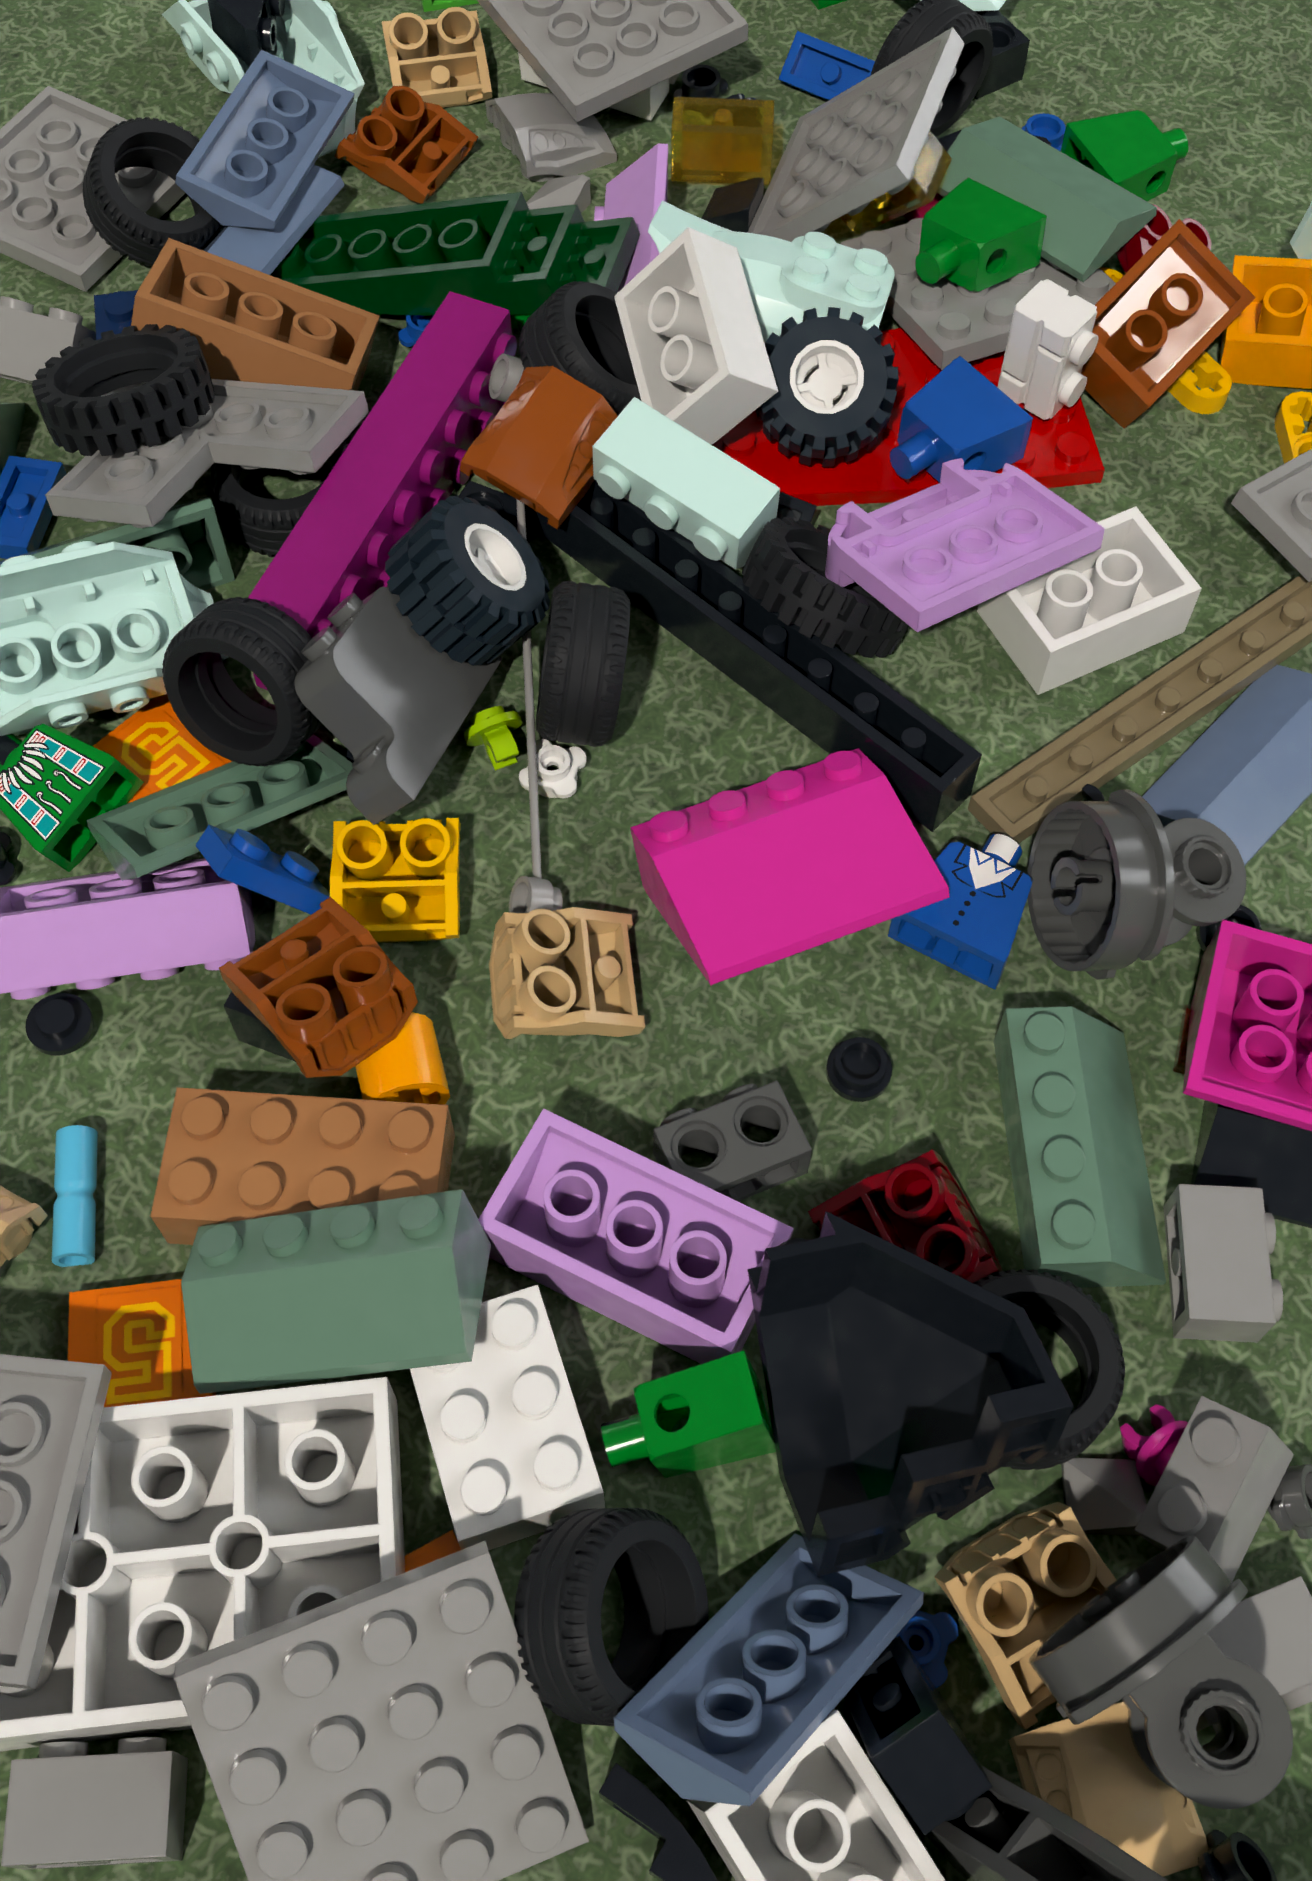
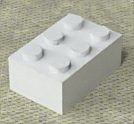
M688 227L614 296L641 401L709 444L713 445L778 392L737 247Z
M1136 506L1096 522L1105 528L1100 549L978 605V614L1037 695L1185 632L1202 588Z
M538 1285L482 1302L471 1362L410 1369L461 1550L486 1541L488 1550L544 1532L555 1521L570 1513L584 1509L605 1508L602 1485Z
M835 1709L832 1710L751 1806L687 1799L688 1804L735 1881H945L840 1712Z

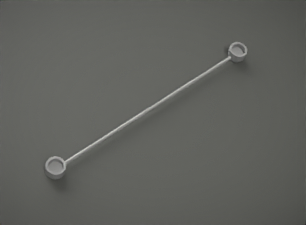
M501 354L497 358L489 380V394L492 399L502 402L508 400L518 385L524 371L520 358L508 354ZM516 499L517 529L520 535L527 540L525 504ZM531 630L522 637L533 877L521 876L516 880L509 900V912L529 913L535 909L560 910L562 909L563 902L560 889L553 887L549 880L542 879Z

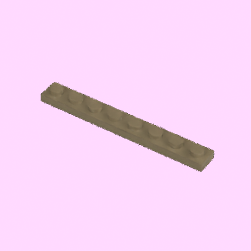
M1299 575L972 795L967 810L991 834H1002L1012 838L1018 844L1039 830L1047 815L1058 805L1069 801H1082V788L1086 784L1093 785L1099 789L1256 681L1270 669L1311 643L1312 581L1308 582L1302 575Z

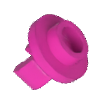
M1155 1404L1149 1408L1151 1423L1156 1430L1151 1436L1137 1434L1127 1423L1120 1427L1122 1444L1126 1455L1130 1459H1135L1137 1473L1151 1486H1157L1188 1424L1187 1421H1175L1168 1409Z

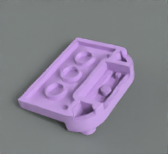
M962 458L942 463L940 483L869 513L865 512L853 501L840 507L836 513V523L828 535L825 576L841 587L856 582L912 629L919 632L1100 549L1105 528L1030 475L1011 464L1005 463L1002 473L999 474L984 470H965L964 460Z

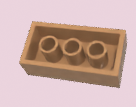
M168 238L135 295L131 326L136 325L137 330L141 331L146 324H157L159 330L165 325L175 326L177 331L182 328L189 331L190 335H194L199 342L211 379L358 391L368 365L380 316Z
M177 1087L150 1217L167 1243L193 1245L199 1226L448 1191L455 1139L449 1106Z

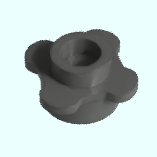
M1312 1464L1288 1466L1268 1507L1269 1514L1282 1531L1294 1529L1301 1539L1312 1538Z

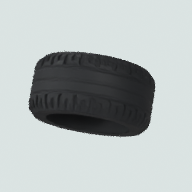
M921 0L910 8L889 33L877 55L871 75L950 28L953 27L965 44L955 66L957 69L956 74L949 82L942 98L943 106L935 116L929 130V140L941 135L950 128L967 109L985 78L992 57L993 40L990 25L981 15L958 0Z
M139 117L135 120L129 119L114 125L102 135L92 152L83 181V200L87 216H89L95 231L99 232V236L105 240L107 245H111L114 251H119L120 255H125L129 260H135L138 264L144 263L145 266H153L168 238L203 250L215 237L221 225L189 195L188 197L192 203L195 216L181 221H166L149 216L135 207L126 198L115 176L116 172L125 168L147 167L160 171L176 181L177 173L199 142V138L193 136L190 131L184 130L181 126H176L175 123H167L166 120L159 121L158 118H153V120L149 117L144 119Z
M573 281L558 288L526 320L519 338L522 365L524 369L526 367L554 366L603 395L618 416L634 397L641 400L614 298L617 293L604 286L590 282Z
M349 436L331 454L318 471L326 475L330 474L351 442ZM213 463L211 465V485L225 527L234 539L243 544L244 547L251 549L253 552H259L261 555L267 554L269 557H274L324 483L323 481L312 491L298 497L267 499L253 495L249 491L260 479L281 469H244L240 465Z
M573 581L561 582L553 589L535 729L542 738L549 741L557 740L558 742L578 745L589 744V746L593 747L603 746L612 739L622 691L630 625V599L623 590L580 582L576 584Z
M236 597L211 604L173 637L164 654L162 664L163 682L174 712L192 736L205 747L226 759L249 766H268L289 758L322 725L300 701L294 686L296 674L308 660L301 651L312 637L292 617L266 602ZM221 654L239 661L262 681L272 697L276 710L256 703L237 687L223 664Z
M1012 1269L997 1272L994 1275L991 1274L977 1280L974 1284L1023 1307L1030 1320L1048 1327L1061 1337L1073 1352L1082 1378L1081 1399L1075 1410L1070 1414L1057 1447L1032 1464L1024 1462L1019 1454L1001 1467H1011V1469L1040 1470L1063 1464L1075 1458L1087 1449L1108 1425L1118 1408L1123 1394L1125 1362L1122 1355V1345L1118 1334H1115L1113 1323H1111L1106 1312L1102 1313L1098 1302L1096 1303L1089 1294L1085 1295L1082 1292V1288L1075 1286L1069 1280L1066 1282L1062 1281L1060 1276L1052 1275L1048 1272L1038 1273V1270L1019 1269L1015 1271Z
M642 1508L584 1509L565 1515L555 1521L538 1538L537 1543L533 1546L530 1555L526 1559L516 1592L514 1625L518 1634L517 1643L521 1645V1650H518V1656L523 1657L524 1662L521 1663V1666L528 1673L525 1675L527 1681L533 1683V1686H531L533 1692L539 1695L538 1698L548 1709L566 1720L579 1724L614 1726V1717L708 1622L709 1618L704 1576L690 1543L684 1534L680 1532L679 1528L673 1525L669 1519H666L661 1514ZM614 1566L623 1592L624 1625L618 1651L613 1662L610 1664L602 1638L601 1607L607 1579Z

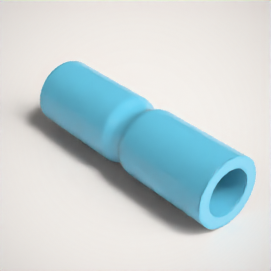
M66 1126L56 1132L54 1188L57 1198L53 1205L52 1263L60 1267L87 1265L95 1261L96 1202L93 1198V1193L97 1186L98 1132L88 1126Z

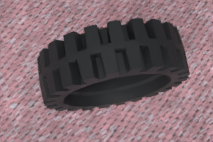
M146 324L141 331H138L136 325L123 327L120 334H114L113 330L102 332V338L98 340H93L91 337L79 341V348L68 346L60 351L61 358L51 357L46 361V368L37 371L35 374L37 380H33L32 383L33 393L40 413L54 443L58 447L63 446L67 452L74 453L79 450L80 454L85 456H92L97 450L100 451L101 456H111L115 454L118 448H123L125 453L138 451V444L146 442L148 447L160 444V436L166 435L173 438L182 433L181 426L192 427L199 421L198 415H206L210 410L209 404L213 403L215 398L209 369L197 338L194 335L191 336L189 331L183 328L177 331L176 327L171 325H165L159 330L157 324ZM147 382L128 391L102 396L121 387Z
M783 517L782 520L774 518L770 522L768 521L755 542L742 571L744 585L750 587L749 593L754 598L762 600L760 605L768 612H778V619L786 625L795 624L799 626V633L808 638H811L812 634L820 637L821 644L830 648L837 644L844 653L855 655L856 651H858L863 657L873 658L874 655L879 658L886 657L887 654L891 655L903 638L909 625L856 582L841 587L826 578L825 566L830 529L818 525L816 529L809 521L799 519L797 523L792 518Z

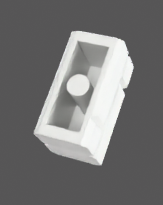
M1049 279L1041 280L1015 305L997 387L1016 404L1024 403V409L1043 420L1051 419L1064 405L1067 407L1073 406L1080 398L1087 384V377L1081 374L1082 368L1093 354L1099 339L1098 335L1092 333L1097 315V306L1077 295L1070 297L1067 289Z

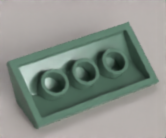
M1000 116L963 128L929 179L930 189L945 197L963 180L971 178L1046 215L1041 257L1082 282L1087 280L1156 216L1157 207Z
M312 735L292 756L274 765L249 766L232 761L86 821L90 832L120 879L123 881L139 878L200 852L195 845L209 824L230 834H234L237 829L250 831L347 790L346 781L353 768V763L318 737Z

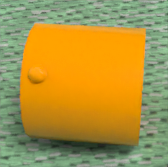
M412 1012L394 1040L355 1066L363 1100L445 1105L450 1098L433 1022L426 1015Z

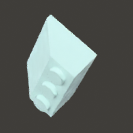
M636 397L629 402L592 446L593 477L603 491L616 499L625 498L642 509L646 516L658 527L665 530L672 528L692 541L695 548L705 557L714 561L722 560L734 569L745 566L764 526L768 521L770 522L777 517L780 487Z

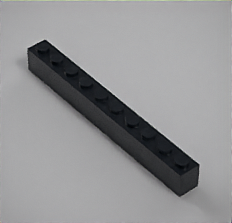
M594 480L588 492L558 529L548 524L547 517L530 508L531 527L608 586L623 590L630 599V602L826 752L831 754L837 751H851L859 748L885 774L906 813L931 832L971 795L982 756L981 753L837 647L830 648L820 642V637L812 634L811 638H808L799 633V626L795 624L788 626L778 619V612H768L760 605L762 600L754 598L749 593L750 587L744 585L742 577L719 560L714 561L702 555L695 548L693 542L672 528L665 530L658 527L636 505L625 498L616 499L602 490L596 480Z

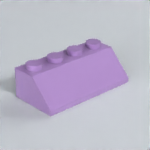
M658 143L607 183L605 205L595 206L594 221L633 217L640 233L618 292L659 255L657 246L648 233V229L662 200L667 202L668 144Z
M205 858L174 862L139 878L123 881L116 871L0 887V994L10 992L12 999L21 1000L38 997L48 993L51 990L50 986L75 983L76 988L80 990L101 988L113 983L117 976L140 973V977L143 980L163 979L177 974L179 967L204 964L206 970H219V967L231 961L235 964L252 953L255 944L251 890L218 877Z
M543 1109L478 1219L491 1243L490 1259L700 1364L742 1350L756 1322L747 1269L762 1266L765 1249L776 1247L790 1240L794 1229L546 1109Z

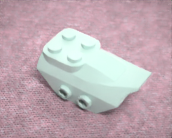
M178 0L162 13V16L180 35L189 58L209 81L220 91L232 93L249 66L213 31L207 0H193L190 2ZM285 0L284 14L282 17L276 16L275 20L277 29L276 47L274 51L268 50V53L355 93L353 103L319 155L321 157L336 150L344 138L347 139L350 133L353 135L356 132L355 113L357 100L365 82L339 27L337 15L331 4L326 0Z
M662 200L648 229V233L654 240L659 254L688 227L737 247L764 343L772 332L778 336L781 335L782 323L793 317L797 324L803 322V312L816 308L818 317H827L828 307L841 308L839 318L849 320L852 312H855L864 317L863 329L867 331L874 324L879 328L895 277L894 269L888 263L887 257L881 252L869 248L853 249L836 243L832 237L821 232H808L805 236L797 237L792 242L755 233L734 232L694 216Z
M83 541L67 546L60 554L38 559L32 555H20L4 561L0 565V736L11 733L15 736L26 734L40 724L54 728L75 726L87 720L90 713L110 708L117 713L130 712L147 705L149 698L167 694L162 673L166 649L173 637L205 608L214 604L211 593L197 588L179 573L172 552L119 542L97 545V543L92 541ZM221 654L222 661L227 659L229 656Z

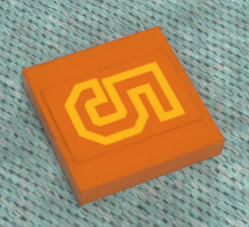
M167 694L153 698L147 705L143 706L93 745V747L113 756L144 782L128 803L232 762L214 753L192 736L174 712Z
M182 1279L69 1292L68 1361L103 1364L111 1371L112 1375L104 1407L216 1395V1392L200 1394L194 1386L181 1286Z

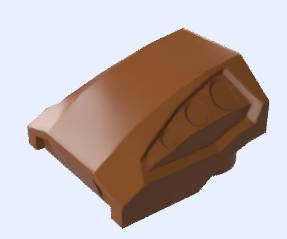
M393 86L384 97L383 103L378 108L375 107L371 115L365 116L360 120L356 132L353 135L350 133L347 139L344 138L339 143L335 157L350 162L374 180L400 192L409 200L423 204L462 163L475 146L479 137L440 105L424 102L415 90L406 86Z
M554 366L526 367L518 385L508 400L468 448L460 462V471L468 476L474 473L548 518V524L558 529L594 482L592 446L618 416L603 395Z
M331 897L320 903L321 909L235 964L229 961L219 967L223 980L234 995L276 1036L282 1046L296 1061L306 1078L341 1076L394 1040L418 1003L413 984L392 963L370 932Z

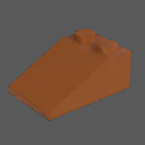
M1180 219L1095 304L1097 306V315L1092 333L1098 335L1099 339L1093 354L1083 365L1081 374L1087 377L1085 390L1124 429L1144 413L1256 298Z

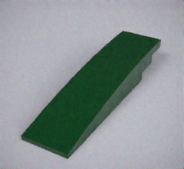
M522 192L319 216L270 275L374 314L434 316L449 291L509 309L510 315L533 314L558 288L573 281L598 284L617 293L640 233L633 217L585 222L577 204L529 209Z

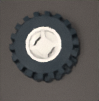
M828 307L827 317H818L816 308L803 312V322L797 324L794 318L790 317L782 323L781 335L778 336L772 332L765 342L778 392L756 409L758 421H763V433L769 442L774 439L779 442V452L786 457H789L792 451L800 454L799 463L808 466L811 465L812 458L822 459V467L835 466L836 458L842 456L845 462L848 463L857 459L861 448H864L866 451L871 449L877 442L878 434L880 432L884 433L889 423L897 395L898 367L892 366L895 354L890 343L882 346L881 339L883 333L875 324L867 331L863 329L864 317L855 312H852L849 320L839 318L841 308Z
M449 496L445 501H439L391 547L388 552L390 558L385 562V572L390 577L387 584L390 593L400 597V601L396 606L402 616L409 617L413 624L411 628L420 637L423 636L429 641L432 648L439 653L446 652L452 660L460 663L466 660L472 666H481L484 662L489 664L496 660L546 616L545 612L550 606V599L547 595L550 588L548 580L542 573L544 568L539 558L533 553L532 547L525 537H522L516 530V527L507 519L502 518L496 510L488 505L482 506L472 498L465 497L462 500L458 496Z

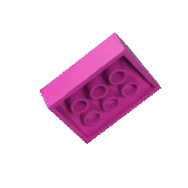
M859 748L851 751L831 753L820 762L794 771L776 772L765 781L736 791L719 792L708 801L679 811L661 812L650 821L630 827L642 885L647 895L710 985L950 897L946 881L887 777Z
M1227 920L1220 922L1202 956L1192 1000L1183 1094L1312 1131V944Z

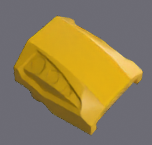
M421 818L415 821L409 820L407 824H386L385 821H380L379 824L373 825L367 820H357L348 824L346 821H333L330 897L363 925L376 942L432 941L459 938V847L461 830L459 818H446L445 826L442 820Z

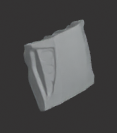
M553 93L515 94L485 101L487 119L490 123H493L495 128L499 129L501 143L504 147L511 150L513 155L517 156L520 161L521 173L531 181L544 182L553 179L557 175L564 177L574 176L617 162V153L607 133L595 116L591 115L576 122Z

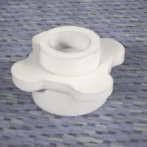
M546 739L536 740L538 794L548 798L571 797L577 791L578 770L585 767L587 762L585 752L576 746L565 749L552 745ZM551 765L558 767L557 770H547ZM527 766V768L520 771L519 782L524 789L529 791Z

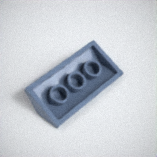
M261 49L177 173L175 184L222 226L274 229L353 103L355 93Z
M314 164L274 229L222 226L203 251L270 275L344 187L341 176Z
M1276 665L1254 681L1142 796L1154 809L1163 827L1182 818H1197L1208 821L1220 828L1233 841L1241 854L1244 866H1246L1312 794V674Z
M794 1534L614 1717V1730L682 1799L751 1806L923 1605L924 1592L865 1565L817 1577L803 1537Z

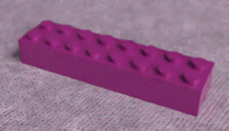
M449 291L248 598L266 602L285 612L297 621L313 638L325 627H333V624L327 617L350 594L355 593L361 600H364L377 589L388 587L387 581L390 577L385 572V562L390 558L388 555L389 550L439 501H445L452 494L458 483L463 485L468 481L470 476L460 471V462L470 445L505 404V402L490 397L489 380L494 363L501 354H508L514 357L516 354L517 339L512 335L509 309ZM253 673L257 687L267 690L262 681Z

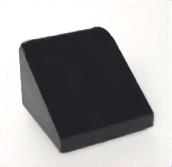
M752 178L716 188L701 219L734 232L747 233L763 199L764 178Z

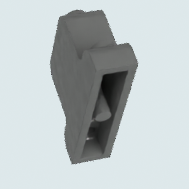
M389 587L377 589L364 600H361L355 593H352L339 603L327 617L333 624V627L327 626L322 629L302 649L301 653L308 660L298 671L294 680L295 690L300 701L352 753L354 762L346 781L347 793L353 805L373 825L414 801L502 661V658L499 656L489 664L484 662L481 666H472L466 660L463 663L452 660L444 651L439 653L430 646L429 641L423 636L420 637L411 628L413 624L409 617L402 616L396 606L400 601L399 595L391 594Z

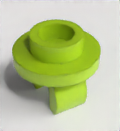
M494 706L475 714L470 719L472 726L463 734L466 744L468 746L484 744L486 753L495 771L517 763L515 756L519 755V750L512 732L522 725L519 713L516 711L505 712L503 706Z

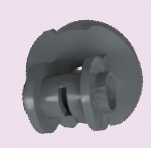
M1120 789L1112 792L1108 801H1069L1058 805L1047 815L1036 834L1029 858L1028 875L1033 880L1028 895V905L1037 939L1046 955L1057 966L1068 971H1086L1097 980L1115 977L1116 970L1129 966L1138 958L1142 961L1152 960L1160 954L1162 948L1184 938L1192 926L1213 925L1231 916L1239 908L1245 895L1247 883L1246 870L1241 854L1233 841L1214 824L1197 818H1182L1163 827L1158 815L1143 797L1129 789Z
M1196 1535L1178 1541L1135 1570L1130 1571L1107 1587L1108 1590L1100 1596L1096 1595L1075 1616L1052 1634L1030 1657L1029 1663L1057 1700L1056 1709L1063 1718L1068 1717L1073 1725H1078L1092 1718L1119 1700H1122L1128 1708L1131 1738L1143 1763L1157 1778L1194 1802L1217 1809L1243 1808L1269 1795L1281 1782L1287 1771L1292 1756L1293 1730L1290 1715L1281 1695L1273 1684L1258 1670L1242 1661L1226 1657L1208 1634L1240 1603L1248 1593V1589L1239 1578L1233 1582L1230 1581ZM1213 1706L1218 1715V1730L1211 1742L1201 1746L1197 1739L1196 1731L1198 1719L1206 1709Z

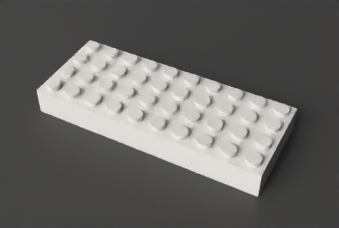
M381 1377L104 1407L36 1690L0 1686V1751L39 1747L40 1744L50 1742H85L192 1729L174 1680L176 1663L405 1573L398 1405L388 1378Z

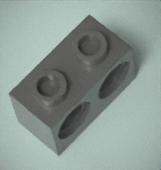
M778 1080L759 1088L756 1084L740 1086L729 1092L722 1099L721 1103L701 1111H697L695 1108L679 1110L665 1118L660 1127L653 1129V1154L657 1163L736 1201L743 1200L808 1173L812 1148ZM761 1126L769 1129L775 1135V1138L768 1142L758 1143L748 1139L743 1134V1131L750 1127ZM700 1150L711 1155L714 1162L706 1167L695 1168L684 1163L681 1157L687 1152Z

